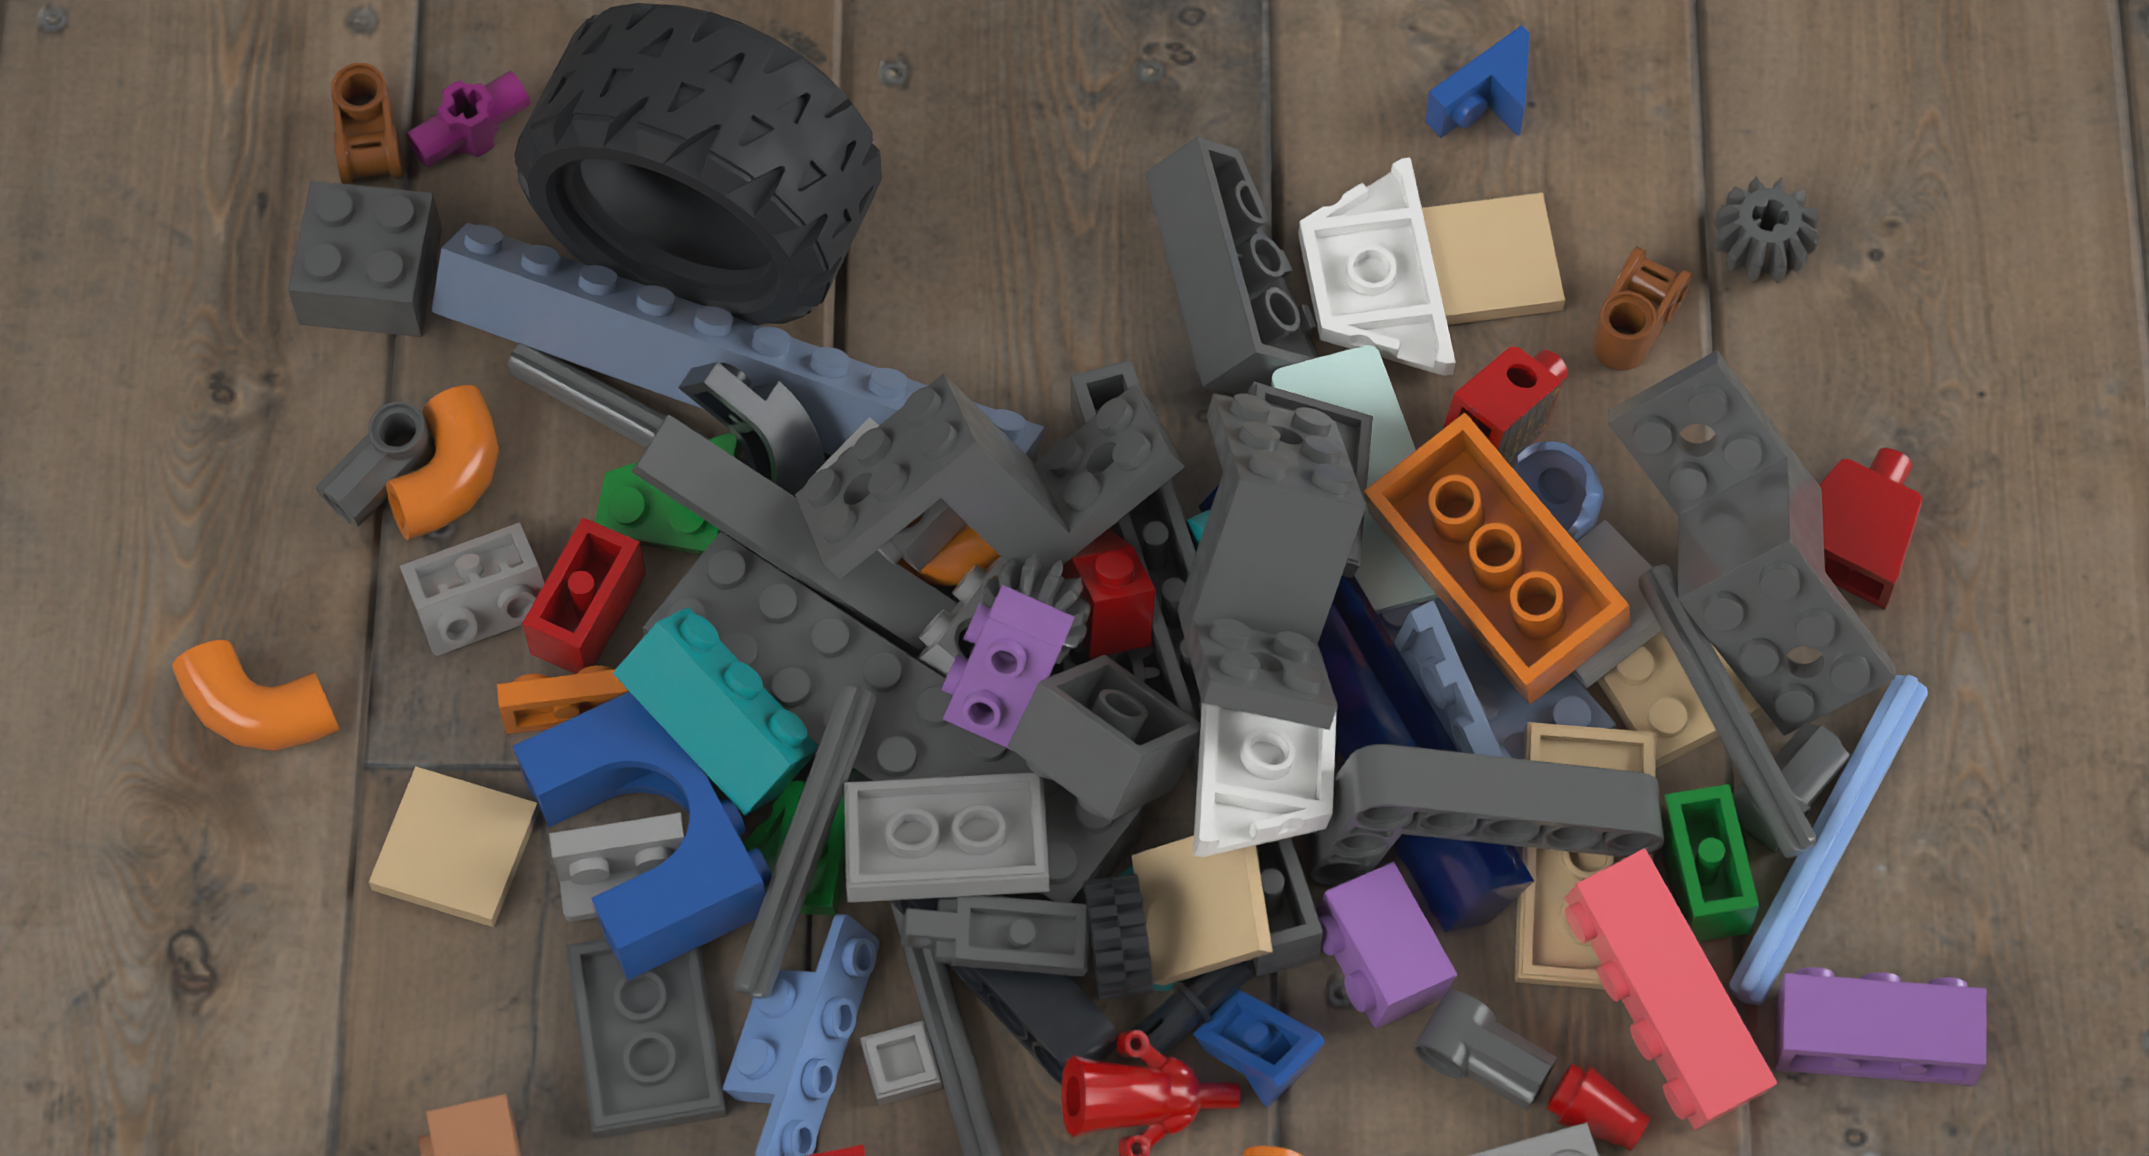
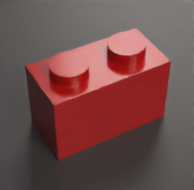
M582 517L522 622L531 655L574 674H577L584 668L595 666L646 575L639 541Z

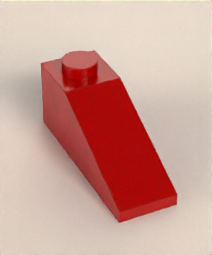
M1107 529L1063 565L1061 575L1064 579L1082 577L1083 588L1080 596L1085 597L1091 605V612L1086 621L1087 632L1082 641L1089 659L1147 647L1151 644L1156 589L1134 547L1111 529Z

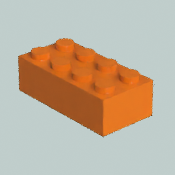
M1466 413L1459 416L1363 491L1370 516L1529 706L1631 627L1630 607L1626 600Z

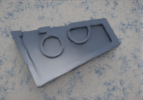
M1434 600L1411 610L1391 647L1448 751L1511 758L1507 750L1502 745H1498L1482 704L1473 690Z

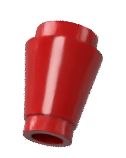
M1574 1063L1570 1064L1561 1077L1545 1107L1546 1110L1558 1116L1557 1124L1569 1128L1587 1123L1591 1136L1616 1146L1620 1145L1629 1151H1632L1651 1118L1640 1111L1639 1107L1616 1089L1593 1067L1589 1066L1584 1070Z

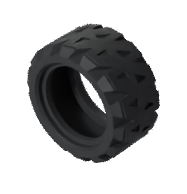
M633 3L610 7L608 10L601 12L600 15H592L586 19L574 32L518 138L514 154V162L518 168V182L529 204L553 236L581 262L589 266L599 265L613 270L617 276L645 286L652 285L666 288L675 296L702 306L723 308L730 312L733 317L758 326L766 323L785 324L805 317L812 312L814 307L824 302L882 180L881 153L872 143V130L854 104L824 72L798 52L751 26L710 11L680 5Z

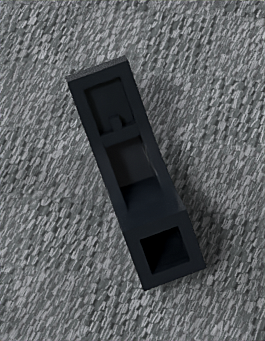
M714 362L691 368L678 388L735 435L745 451L750 468L796 497L795 494L805 487L808 480L826 462L818 433L801 403L780 381L754 386L750 389L752 384L750 379L742 371L727 363Z

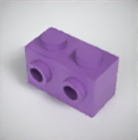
M1002 585L992 608L979 603L964 637V640L975 644L969 659L958 654L956 655L941 691L953 695L943 720L1011 749L1008 747V744L1038 683L1049 677L1075 617Z
M1394 862L1325 891L1316 909L1323 931L1321 948L1329 956L1334 954L1345 974V989L1351 1003L1359 1012H1366L1375 1029L1442 1000L1458 974Z

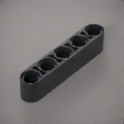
M956 897L889 901L904 916L906 909L937 911L939 899H955ZM951 962L947 963L1046 1072L1061 1085L1066 1061L1072 1055L1102 1062L1118 1048L1117 1041L1119 1035L1112 1023L1068 975L952 966Z

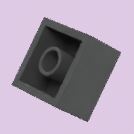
M310 181L288 287L299 325L422 337L442 232L433 193Z
M1102 655L1040 681L1016 727L1008 747L1026 759L1027 766L1034 773L1046 779L1055 780L1077 796L1078 803L1085 810L1111 821L1174 791L1200 741L1201 723L1109 657Z

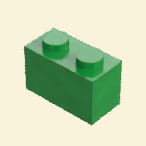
M1730 784L1665 794L1661 805L1664 839L1662 846L1674 900L1698 942L1749 934L1759 908V903Z

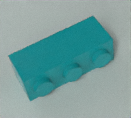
M690 607L657 621L613 672L618 680L744 815L775 799L818 751L819 746L808 735L807 728L802 720L791 711L785 710L763 687L762 679L758 673L749 665L740 662L719 640L715 627L705 618L696 615Z

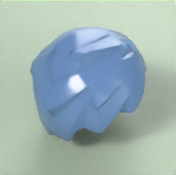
M1539 442L1515 453L1512 462L1509 463L1510 466L1573 540L1577 542L1590 532L1597 524L1605 497L1604 487L1595 467L1587 462L1582 454L1564 442Z

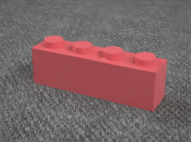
M1645 848L1574 885L1564 897L1569 905L1565 908L1568 924L1581 943L1590 942L1601 962V965L1597 967V972L1604 989L1613 1001H1623L1634 1021V1024L1630 1025L1632 1038L1645 1059L1648 1061L1655 1059L1667 1080V1083L1663 1084L1664 1095L1679 1119L1684 1120L1688 1118L1695 1131L1758 1098L1777 1084Z

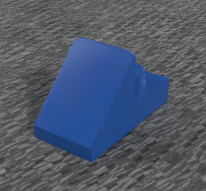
M1523 25L1429 91L1425 122L1440 138L1457 126L1461 128L1469 127L1484 114L1487 107L1517 136L1521 134L1525 109L1530 33Z
M1240 989L1211 1015L1212 1020L1208 1024L1204 1022L1193 1033L1204 1052L1243 1073L1262 1104L1267 1107L1271 1106L1313 1063L1325 1043L1319 1032Z

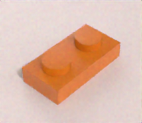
M590 666L580 670L577 674L548 677L543 674H526L517 677L513 682L497 684L499 710L506 735L550 729L629 692V690L613 674L616 669L608 666Z

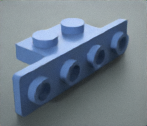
M836 914L834 916L816 972L779 970L771 995L766 999L753 998L722 1090L737 1101L771 1104L756 1149V1156L812 1155L815 1150L816 1138L830 1095L835 1089L841 1061L850 1034L855 1028L857 1013L869 976L875 967L876 955L880 945L879 939L850 915Z

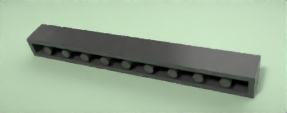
M1131 360L1070 376L1071 412L1077 430L1097 415L1099 409L1106 402L1118 398L1132 385L1135 384L1142 392ZM1169 479L1113 524L1110 529L1134 547L1156 589L1150 645L1154 649V666L1156 669H1159V681L1164 696L1201 723L1202 700L1177 610L1196 552L1172 480ZM1200 741L1187 764L1196 794ZM1291 837L1256 845L1273 953L1251 959L1256 977L1320 959L1323 931Z

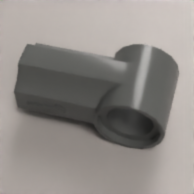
M391 402L376 410L369 422V433L316 486L318 494L330 505L334 512L349 524L352 523L359 527L388 497L386 492L387 480L414 472L426 466L434 457L435 444L423 415L415 406L407 402ZM406 433L415 434L413 439L406 445L400 447L389 446L393 439L399 435Z
M1806 721L1774 757L1806 818L1811 810L1810 805L1847 764L1850 754L1842 746L1840 738L1823 725L1816 726ZM1743 781L1732 795L1739 825L1773 853H1777L1781 849Z
M1448 990L1413 1046L1416 1055L1434 1070L1454 1079H1463L1467 1076L1527 1111L1540 1095L1557 1062L1556 1056L1499 1025L1495 1014L1483 1003L1472 996L1456 990Z

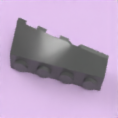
M1196 136L1146 171L1152 196V209L1158 218L1166 248V261L1172 271L1180 301V314L1187 327L1195 357L1194 366L1201 380L1202 387L1231 395L1247 394L1253 382L1271 386L1272 375L1277 369L1319 358L1309 334L1318 328L1309 306L1301 305L1297 307L1284 278L1293 270L1284 250H1279L1277 245L1265 235L1262 229V225L1270 219L1239 149Z

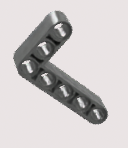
M1396 745L1366 746L1351 754L1334 777L1333 814L1326 829L1308 833L1310 876L1313 881L1326 886H1339L1373 871L1401 834L1617 857H1629L1644 848L1648 854H1651L1662 848L1664 843L1659 784L1657 779L1650 774Z

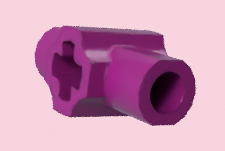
M512 71L504 73L485 86L482 83L467 84L458 80L442 90L443 100L437 109L438 114L408 131L406 136L414 153L425 167L431 166L452 152L456 155L462 153L472 154L478 158L495 147L494 137L495 133L499 130V124L530 106V99L522 83Z

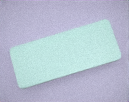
M1364 345L1281 367L1273 373L1272 387L1373 416L1367 488L1416 451L1382 357L1374 346ZM1365 502L1360 567L1353 578L1341 576L1352 611L1359 617L1367 618L1412 603H1421L1439 598L1370 516Z

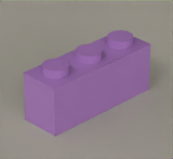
M1808 967L1799 969L1794 974L1785 973L1776 995L1775 1071L1975 1086L1986 1066V988L1968 987L1967 982L1961 979L1945 977L1932 979L1927 984L1901 982V978L1897 975L1882 972L1865 974L1861 979L1834 977V973L1828 969Z

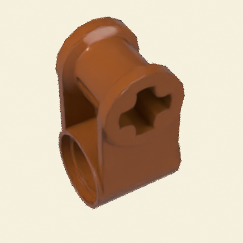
M353 63L344 66L336 73L331 84L336 127L334 144L341 184L352 185L354 179L391 174L394 179L404 178L402 151L394 119V110L383 74L375 66L367 63ZM359 97H374L368 104L362 106L351 105Z
M1636 246L1628 256L1613 289L1602 305L1593 340V349L1598 360L1606 367L1618 371L1631 370L1638 367L1646 359L1666 323L1672 320L1691 284L1693 273L1687 270L1677 273L1646 258V250ZM1623 327L1626 329H1630L1635 334H1621L1617 332L1614 328Z

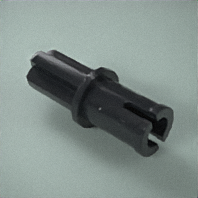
M1243 961L1192 977L1184 985L1176 982L1172 986L1174 993L1140 1024L1135 1025L1131 1031L1139 1030L1145 1033L1149 1039V1044L1165 1056L1167 1052L1200 1023L1203 1024L1205 1022L1208 1024L1212 1020L1210 1014L1251 978L1253 972L1249 964Z

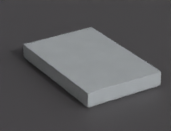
M1036 773L844 783L848 902L1050 892L1043 777Z

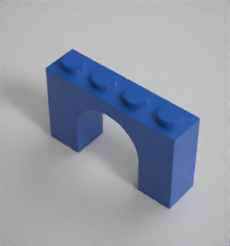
M630 691L512 746L523 779L535 802L538 804L548 827L606 800L629 793H650L665 797L678 804L690 816L688 829L682 843L666 861L639 876L591 898L601 930L627 980L757 919L766 894L765 887L769 886L772 875L760 850L754 848L747 852L739 836L746 833V828L735 804L729 798L719 801L712 788V785L715 783Z

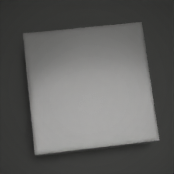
M924 1020L860 1038L878 1106L942 1089L941 1077Z

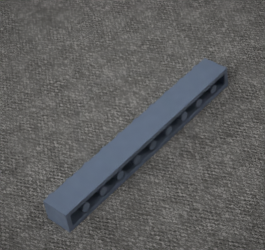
M467 222L441 248L431 312L701 409L703 408L678 388L693 367L714 362L730 364L742 371L752 383L750 389L754 386L780 381L801 403L818 433L824 453L833 455L869 417L880 426L902 408L915 391L928 386L908 379L898 370L877 368L849 358L846 353L839 349L818 347L792 338L782 329L770 326L761 327L733 317L730 312L723 308L702 306L679 298L666 288L652 285L645 286L617 276L613 270L599 265L589 266L566 258L548 246L530 245L504 236L498 229L491 226L473 225ZM973 402L1036 464L1044 426L1029 422L1014 411L996 410Z

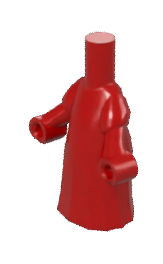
M1139 1030L1124 1031L1118 1036V1053L1125 1058L1137 1057L1149 1067L1094 1061L1072 1055L1070 1059H1067L1062 1075L1061 1102L1063 1122L1067 1133L1071 1134L1073 1138L1093 1132L1149 1125L1141 1134L1126 1135L1119 1140V1156H1149L1150 1149L1167 1134L1174 1135L1184 1131L1195 1120L1200 1109H1236L1240 1104L1241 1098L1240 1088L1236 1082H1199L1194 1071L1187 1064L1174 1057L1166 1058L1149 1044L1147 1035ZM1131 1039L1134 1041L1133 1049L1130 1046ZM1132 1144L1135 1145L1134 1153L1131 1151Z

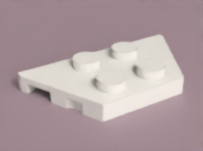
M1402 158L1392 164L1389 174L1368 187L1361 183L1344 193L1340 201L1335 205L1323 206L1300 220L1298 236L1319 337L1322 341L1350 349L1371 345L1378 349L1381 357L1443 376L1453 375L1456 362L1411 158Z
M1202 703L1193 856L1206 857L1326 829L1333 814L1336 714L1330 730Z

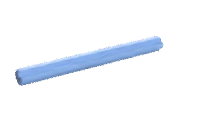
M1909 674L1907 676L1896 675V679L1892 680L1812 828L1816 835V844L1808 851L1796 857L1728 984L1729 992L1737 997L1739 1001L1747 1005L1759 1006L1769 994L1928 696L1927 687L1920 683L1918 678Z

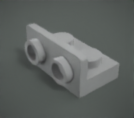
M520 522L400 566L432 653L436 656L521 626L545 584L537 560Z
M681 813L549 833L552 859L560 883L565 919L573 922L597 918L591 901L592 897L639 876L666 861L678 849L685 837Z

